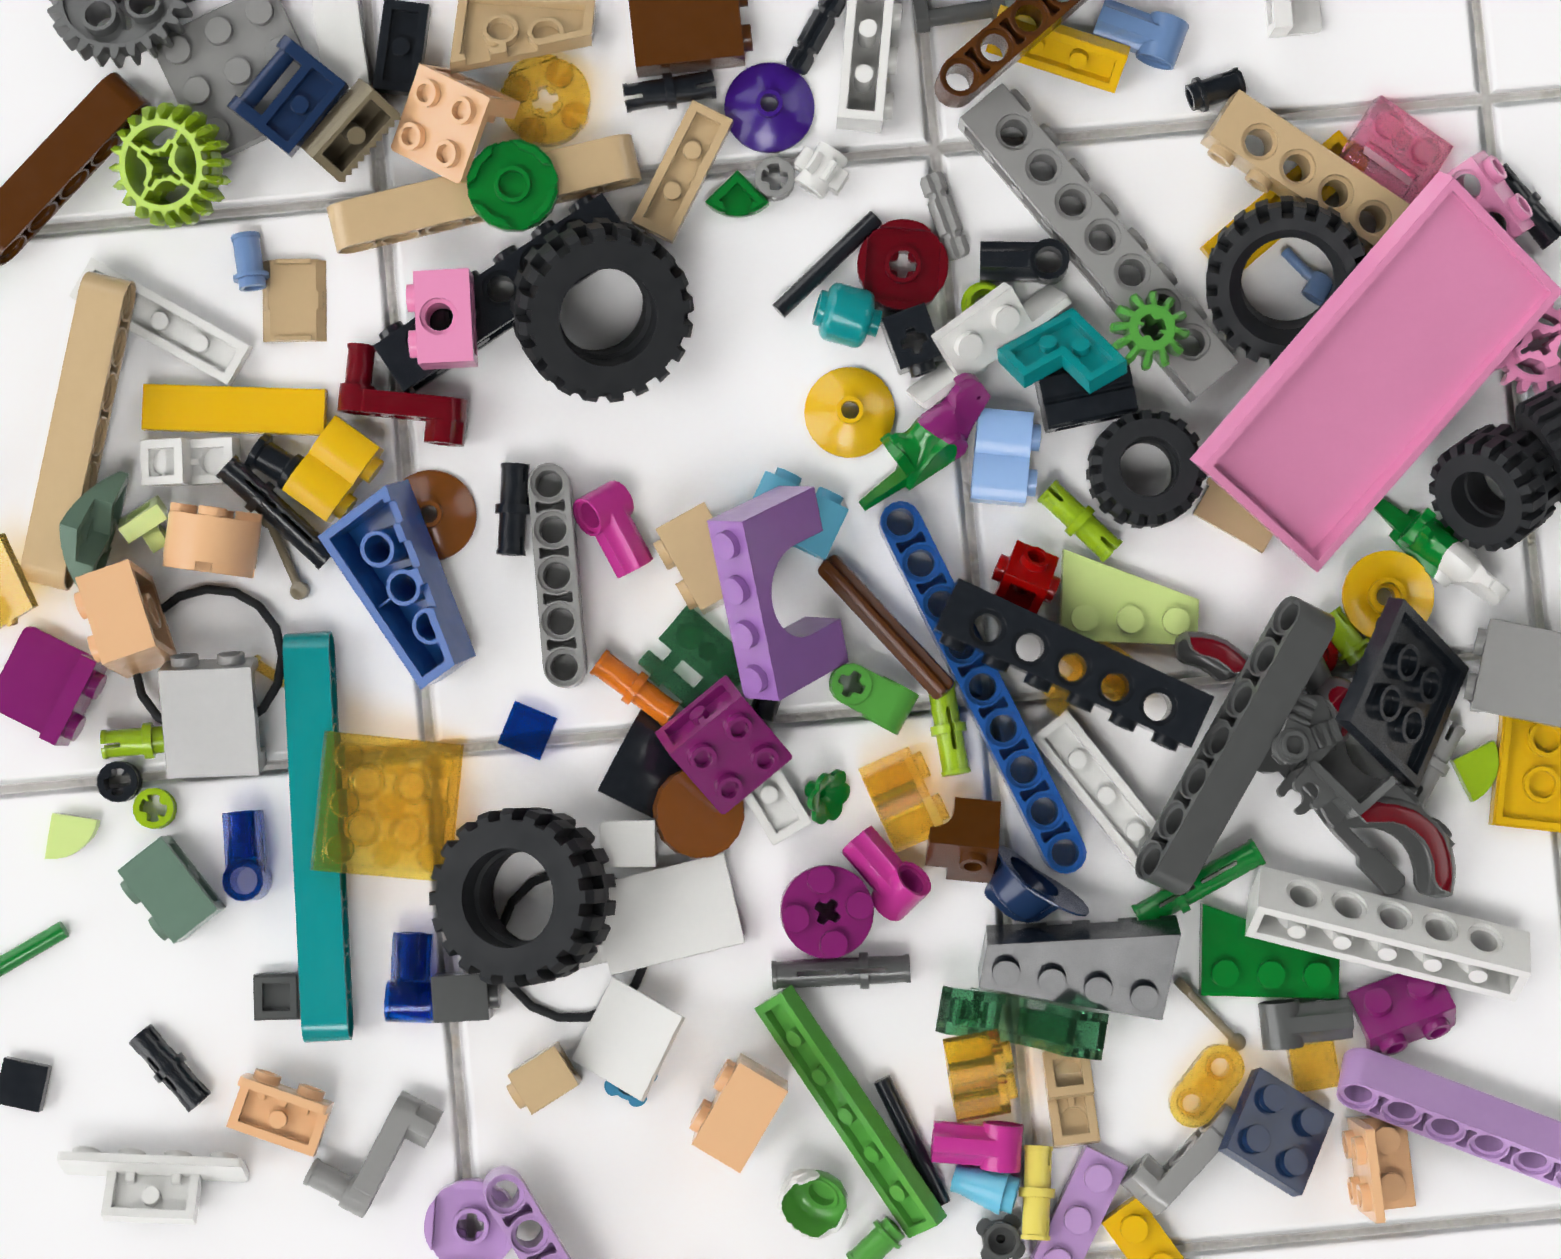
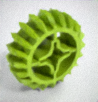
M163 102L157 108L156 106L141 108L142 116L132 115L127 118L130 129H120V131L116 132L123 141L122 146H114L110 149L115 155L119 156V163L113 164L109 169L120 173L121 179L112 187L117 190H126L127 193L122 203L126 206H136L134 216L140 219L149 218L150 223L155 226L167 224L170 228H179L184 225V222L187 225L196 224L200 221V215L209 216L214 213L211 202H221L225 199L218 187L219 185H228L232 182L227 176L222 175L223 167H229L233 163L228 158H222L221 152L229 144L225 140H215L220 127L216 124H206L208 115L198 111L192 113V107L189 105L178 104L175 106L173 103ZM168 128L177 130L174 138L167 139L164 145L153 143V140ZM177 186H186L190 189L185 196L174 203L165 199L167 194L175 191Z

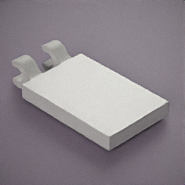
M721 853L713 857L700 858L615 879L616 887L609 888V900L616 901L615 915L606 916L604 922L611 929L603 944L596 945L597 954L589 962L580 963L579 969L608 962L610 975H615L746 943L725 854Z

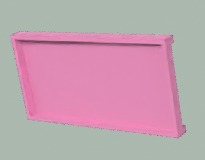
M1439 171L1200 446L1190 460L1299 559L1318 573L1561 295V288L1453 176Z

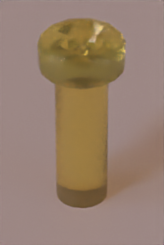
M256 654L254 656L258 658V668L256 671L274 681L275 669L261 661L262 657Z

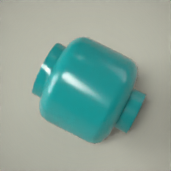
M836 282L828 291L821 290L814 310L812 325L818 326L819 335L823 340L851 348H858L865 342L867 335L876 337L882 318V311L875 309V297L871 291Z

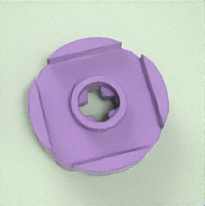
M464 1178L445 1186L429 1205L424 1220V1235L430 1250H433L439 1259H503L512 1248L487 1207L483 1194L484 1179ZM497 1185L493 1187L491 1195L496 1200L508 1201L511 1199L506 1190ZM468 1213L476 1214L477 1220L484 1223V1229L477 1230L474 1238L467 1237L466 1229L459 1228L458 1224L459 1220L467 1218Z

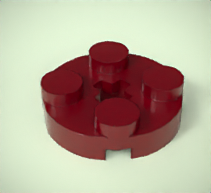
M909 219L892 220L873 231L862 243L857 260V275L863 289L873 293L876 304L886 310L900 312L924 302L926 306L933 302L943 288L947 278L948 255L943 243H940L938 237L923 223ZM899 254L908 255V262L916 266V270L909 271L906 278L897 277V271L891 270L889 267L890 262L898 260Z

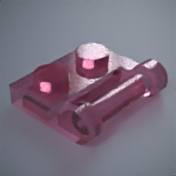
M1383 95L1374 98L1340 152L1339 157L1411 204L1438 173L1454 146ZM1367 146L1412 178L1410 184L1407 185L1363 153L1364 147Z

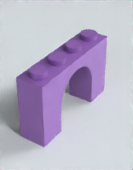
M777 486L707 520L744 698L780 701L849 662L840 618L805 616L783 628L776 617L772 603L773 576L783 554L792 546L823 531L814 486Z

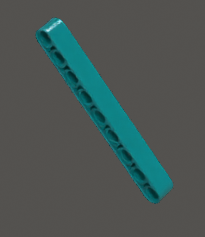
M331 631L284 634L283 670L302 1037L305 1043L352 1040L354 1019L335 644Z

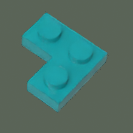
M1073 307L997 349L998 362L1024 388L1063 367L1091 394L1127 373V360Z

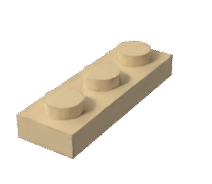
M692 100L631 220L633 225L673 244L734 124L733 119Z

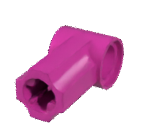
M615 480L609 481L578 498L573 503V516L576 523L586 534L596 537L617 578H621L653 560L648 547L631 518L634 511V503L631 494L623 484Z
M872 825L863 830L842 849L841 853L873 889L871 897L874 907L883 917L890 921L897 922L902 920L931 891V882L926 872L912 862H902Z
M995 1120L983 1121L982 1124L933 1121L931 1162L979 1166L981 1170L990 1172L1019 1173L1021 1171L1024 1125Z

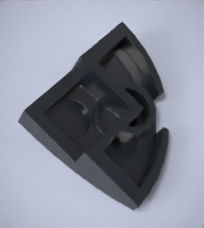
M640 709L597 791L653 818V804L658 789L670 775L682 771V769L668 754L655 734L662 727L660 723Z

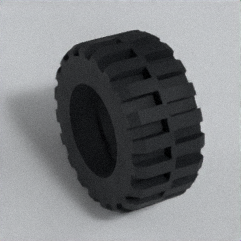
M593 218L592 223L584 224L580 219L567 223L568 230L558 234L554 229L543 238L547 243L539 250L532 247L525 256V259L529 262L525 270H518L513 283L517 287L516 295H512L510 299V310L514 314L515 319L512 323L515 336L538 373L547 382L551 381L559 391L569 396L576 393L579 394L582 400L595 403L599 397H606L610 403L624 401L623 393L632 391L637 397L649 391L646 383L654 377L661 383L670 374L665 368L672 359L680 362L686 351L681 346L683 337L691 338L693 323L688 319V313L694 311L693 297L686 289L689 282L684 271L676 264V259L647 232L638 230L634 225L624 221L613 223L608 218ZM616 269L626 273L637 283L643 299L641 315L633 331L618 344L605 349L588 350L575 345L565 335L560 322L561 306L567 292L579 279L597 270Z
M503 808L499 811H488L478 815L476 822H466L456 830V836L459 840H447L440 851L441 856L445 858L444 863L434 864L431 879L437 881L436 891L429 892V906L436 905L438 917L431 919L435 932L444 933L447 940L442 942V946L449 956L459 955L461 957L458 962L461 969L468 974L480 973V980L491 985L504 983L505 987H524L567 977L579 970L580 963L589 962L597 954L598 950L594 943L605 941L611 929L609 925L604 923L606 916L615 915L616 901L609 900V888L616 887L614 873L606 874L603 864L607 863L609 858L604 848H593L591 844L595 841V836L587 827L576 828V819L565 813L554 814L552 809ZM518 852H525L531 855L543 866L549 876L553 889V908L549 921L543 931L532 940L519 939L509 932L499 919L494 905L493 891L497 874L504 862L511 855Z

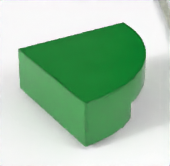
M737 170L705 201V205L720 215L731 218H744L763 211L769 206V201Z

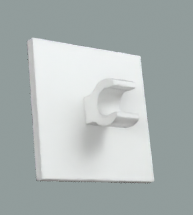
M612 977L571 1060L644 1102L685 1017L619 979Z

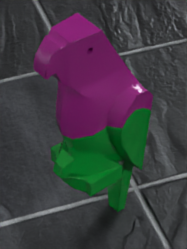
M962 373L954 377L953 380L956 384L941 403L924 412L907 431L892 435L888 432L880 439L896 461L897 466L892 474L859 501V504L865 511L904 487L910 491L966 453L968 448L967 439L971 429L991 398L975 374Z

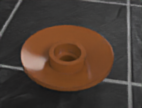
M436 470L417 472L403 479L409 480L421 512L427 506H433L437 510L436 519L430 523L425 522L439 560L447 559L461 551L471 539L477 521L476 505L468 488L456 477Z

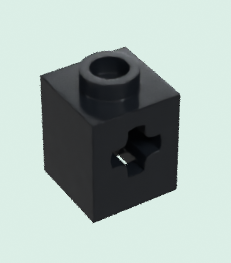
M925 302L881 318L880 326L898 375L909 372L911 378H917L937 369L935 362L942 360L943 356L931 337L935 333V329ZM907 334H912L915 340L923 338L924 342L921 344L920 353L914 354L912 348L903 349L902 345L905 344Z

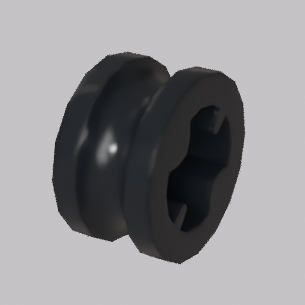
M114 761L108 763L100 770L97 776L99 793L111 802L132 800L139 794L142 788L143 778L141 772L135 765L129 762ZM117 769H123L122 776H130L131 785L123 787L122 795L116 794L118 788H110L109 779L116 777Z

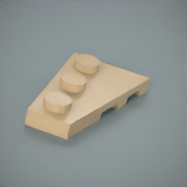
M458 0L450 57L451 74L592 46L596 1Z

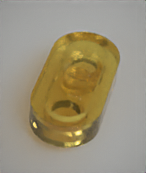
M1223 1043L1211 1044L1200 1052L1171 1089L1168 1096V1109L1177 1122L1189 1128H1197L1207 1124L1213 1118L1244 1076L1245 1065L1239 1052ZM1217 1058L1225 1059L1227 1064L1226 1070L1221 1074H1214L1211 1070V1064ZM1190 1094L1196 1095L1198 1097L1197 1107L1193 1110H1185L1183 1107L1184 1098Z

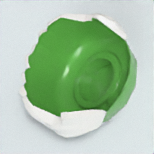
M798 1169L792 1171L784 1179L778 1196L777 1208L781 1210L780 1215L784 1217V1222L791 1224L792 1230L799 1231L802 1237H808V1239L816 1241L837 1233L846 1224L849 1216L847 1209L848 1193L841 1180L829 1172L814 1169Z

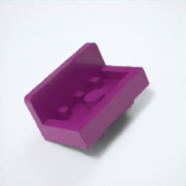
M1397 973L1347 992L1351 1009L1366 1038V1049L1386 1056L1395 1055L1403 1051L1409 1043L1419 1039L1433 1040L1447 1034L1451 1027L1456 1024V1005L1446 986Z

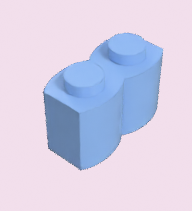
M983 409L976 421L970 502L1024 507L1027 496L1035 497L1038 470L1029 469L1031 451L1039 452L1042 426L1041 424H1033L1034 412Z

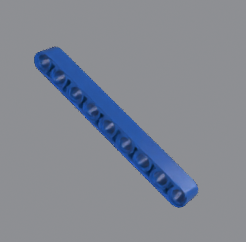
M904 501L893 502L882 512L878 527L917 609L1042 860L1049 868L1058 873L1069 874L1076 872L1086 860L1087 851L1085 844L999 671L981 663L984 654L975 650L967 659H957L950 653L948 647L939 643L942 635L933 631L938 617L932 615L929 611L928 600L935 593H944L949 596L955 583L916 507ZM897 511L908 514L913 523L912 530L906 535H895L887 526L889 515ZM916 552L927 554L933 563L931 573L923 577L912 574L907 565L910 555ZM974 623V626H973L974 633H975V635H976L980 640L983 641V639H982V637H981V635H980V633H979V631H978V629H977V627H976V625H975V623ZM978 674L986 675L993 682V693L985 701L974 698L969 690L971 679ZM999 715L1010 718L1014 725L1012 737L1005 742L995 740L990 733V724ZM1021 756L1030 759L1035 768L1034 775L1025 783L1015 781L1010 772L1013 761ZM1040 798L1049 799L1055 808L1052 820L1045 824L1035 822L1031 815L1033 803ZM1068 839L1075 847V856L1070 863L1058 865L1053 860L1052 848L1059 840Z

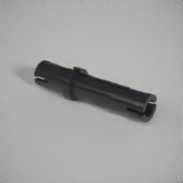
M237 455L216 475L218 479H221L247 503L244 507L250 513L255 510L258 514H263V518L310 560L318 570L331 557L317 537L320 533L273 491L276 487L270 481L267 483L262 481Z

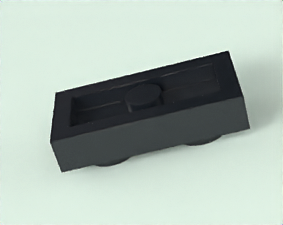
M384 0L372 87L376 92L402 96L409 95L419 63L424 64L431 16L429 4Z

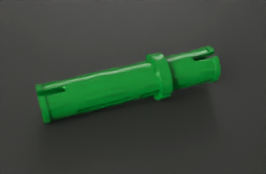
M1250 838L1244 844L1204 865L1192 885L1195 888L1160 907V904L1177 896L1172 892L1161 889L1139 903H1134L1131 907L1138 920L1160 919V916L1173 915L1179 911L1185 914L1191 910L1189 905L1228 885L1258 866L1266 864L1256 844ZM1237 862V865H1235V866L1231 867L1230 869H1228V870L1222 872L1221 874H1219V875L1215 876L1214 878H1212V879L1206 881L1205 883H1201V882H1202L1203 880H1205L1206 878H1208V877L1214 875L1215 873L1221 871L1222 869H1224V868L1230 866L1231 864Z

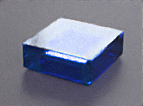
M515 701L498 743L541 761L559 718Z

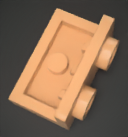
M256 1068L254 1074L245 1073L241 1075L237 1084L240 1088L226 1127L314 1157L317 1154L334 1102L323 1099L326 1092L299 1083L297 1089L280 1084L282 1079L280 1075Z

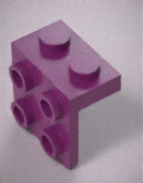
M26 627L21 632L0 674V713L39 732L38 738L54 746H69L70 742H74L82 732L86 723L84 714L91 701L96 700L102 692L107 681L105 673L108 668L102 665L101 662L97 663L91 654L36 627Z

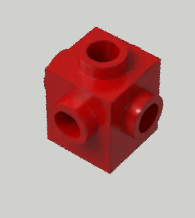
M1017 540L1010 556L1001 553L991 579L997 581L998 585L994 594L1037 614L1043 601L1051 604L1060 584L1061 578L1054 576L1059 557L1039 547Z

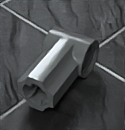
M1348 998L1299 1002V999H1278L1258 1003L1263 1050H1289L1304 1047V1043L1353 1038L1354 1018Z

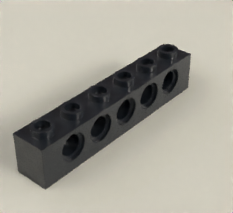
M603 193L595 198L591 194L580 198L569 207L570 215L556 224L553 220L541 224L530 234L533 238L518 249L515 245H512L502 250L492 259L495 264L481 274L477 270L472 271L474 275L478 351L512 329V323L515 321L514 314L510 310V299L506 302L492 300V288L498 282L507 281L514 285L513 295H516L517 287L513 283L518 270H525L529 263L525 256L532 247L539 250L547 243L543 238L554 229L560 234L568 230L567 223L579 219L584 224L592 223L593 218H608L613 223L621 221ZM597 271L585 275L584 277L579 279L570 289H572L573 287H575L576 285H578L579 283H581ZM448 309L436 310L430 317V327L437 331L448 328L453 320L452 311ZM413 318L406 324L398 321L385 328L378 335L381 340L373 345L405 393H416L450 370H423L418 365L417 358H410L408 331L416 330L415 318Z
M960 578L956 580L933 629L934 632L942 635L939 640L940 644L962 654L965 653L967 647L984 654L981 663L1005 674L1009 667H1012L1026 674L1024 683L1046 693H1049L1051 687L1068 693L1067 703L1089 713L1096 706L1111 713L1108 722L1132 733L1136 726H1139L1153 733L1151 742L1173 752L1177 751L1178 746L1192 748L1215 697ZM979 616H990L997 622L998 634L993 641L985 642L975 635L973 626ZM1023 635L1035 637L1040 644V654L1034 661H1025L1017 654L1016 644ZM1067 654L1076 656L1082 663V674L1075 681L1064 679L1059 672V662ZM1109 674L1119 676L1124 682V693L1116 701L1107 699L1101 690L1102 681ZM1153 693L1163 697L1167 705L1165 715L1157 721L1150 719L1144 711V702Z

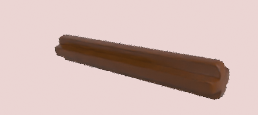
M834 554L822 562L817 570L821 578L933 699L938 700L945 696L954 685V680L838 555Z

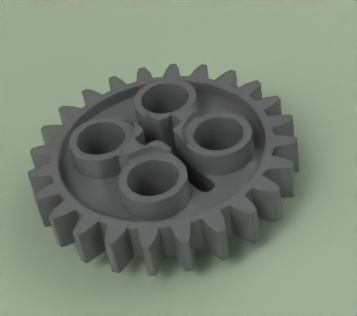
M49 0L53 6L47 9V13L55 22L52 26L60 38H63L62 40L71 51L76 50L84 61L89 60L93 56L98 65L104 67L111 57L115 65L120 69L124 65L125 58L129 56L137 66L141 65V53L146 51L154 59L158 58L156 45L159 43L172 48L174 45L168 35L171 32L185 33L179 18L193 17V13L186 3L195 0H123L131 20L132 27L127 30L125 14L118 5L121 3V0ZM154 6L150 12L141 14L145 8ZM110 18L106 24L98 26L102 20Z

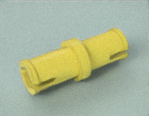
M1024 1145L1023 1187H1019L1018 1197H1023L1022 1234L1020 1239L1050 1241V1200L1055 1199V1189L1051 1188L1053 1146Z

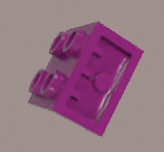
M724 675L655 732L672 759L721 814H726L792 759V754L751 707L727 675Z

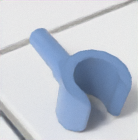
M1290 247L1286 248L1281 253V256L1301 277L1308 281L1301 291L1302 295L1312 303L1321 306L1328 297L1332 287L1330 277L1320 271H1314Z

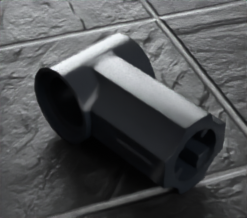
M1050 238L1040 240L1039 242L980 241V282L1039 283L1046 286L1055 285L1063 280L1067 274L1070 261L1069 252L1063 243ZM1047 251L1054 252L1061 259L1062 265L1053 273L1042 272L1037 267L1035 261L1038 255Z

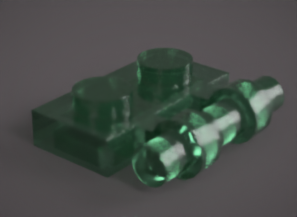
M688 606L681 611L658 638L672 650L669 655L662 661L651 650H648L638 661V664L650 674L648 679L657 687L661 685L666 687L682 701L680 706L683 709L724 675H727L736 687L741 684L732 641L694 609L690 610ZM682 661L686 662L703 677L695 687L691 686L674 671Z

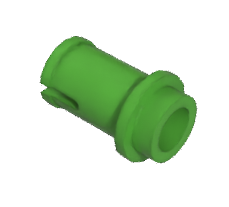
M888 1216L882 1221L876 1219L873 1222L875 1228L851 1251H848L846 1256L848 1259H883L894 1247L900 1249L902 1247L900 1241L906 1236L900 1227Z

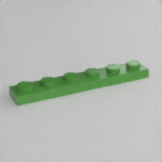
M790 985L755 1007V1011L907 1237L912 1238L938 1226L947 1217V1214L795 988Z

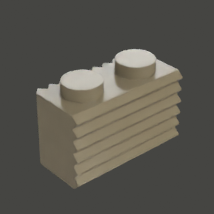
M359 78L325 116L301 148L338 182H346V175H352V169L358 168V162L364 161V155H370V148H376V141H382V134H389L388 127H395L394 121L401 120V114L370 85Z

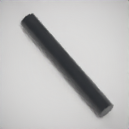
M869 211L772 304L774 309L785 318L844 262L873 231L882 225L881 220L872 211Z
M887 1075L875 1081V1088L914 1167L941 1206L945 1205L951 1199L931 1162V1158L891 1076Z

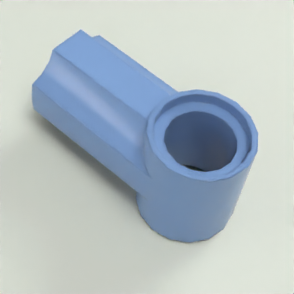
M1105 0L1092 34L1130 46V52L1135 53L1136 58L1146 65L1161 70H1173L1188 32L1189 24L1185 20L1166 12L1153 11L1149 14L1114 0Z

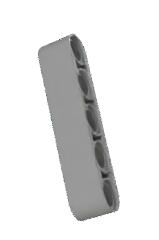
M544 463L534 468L528 478L542 664L545 677L551 684L569 689L578 686L587 675L576 523L572 509L574 503L573 488L570 477L562 467L554 463ZM547 474H556L562 479V489L556 496L544 497L539 493V481ZM552 519H560L566 525L564 538L556 543H548L542 536L544 524ZM563 564L568 567L570 572L568 583L563 588H550L546 582L548 569L553 565ZM565 609L573 615L574 624L568 633L558 635L550 628V618L557 610ZM562 655H571L577 661V672L570 680L562 681L554 674V663Z

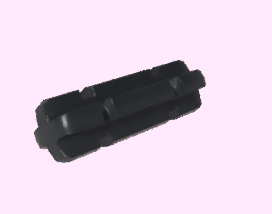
M846 0L818 1L819 9L813 10L797 39L798 46H793L786 58V66L801 75L808 73L814 63L813 55L819 54L835 25L834 18H839L846 5Z

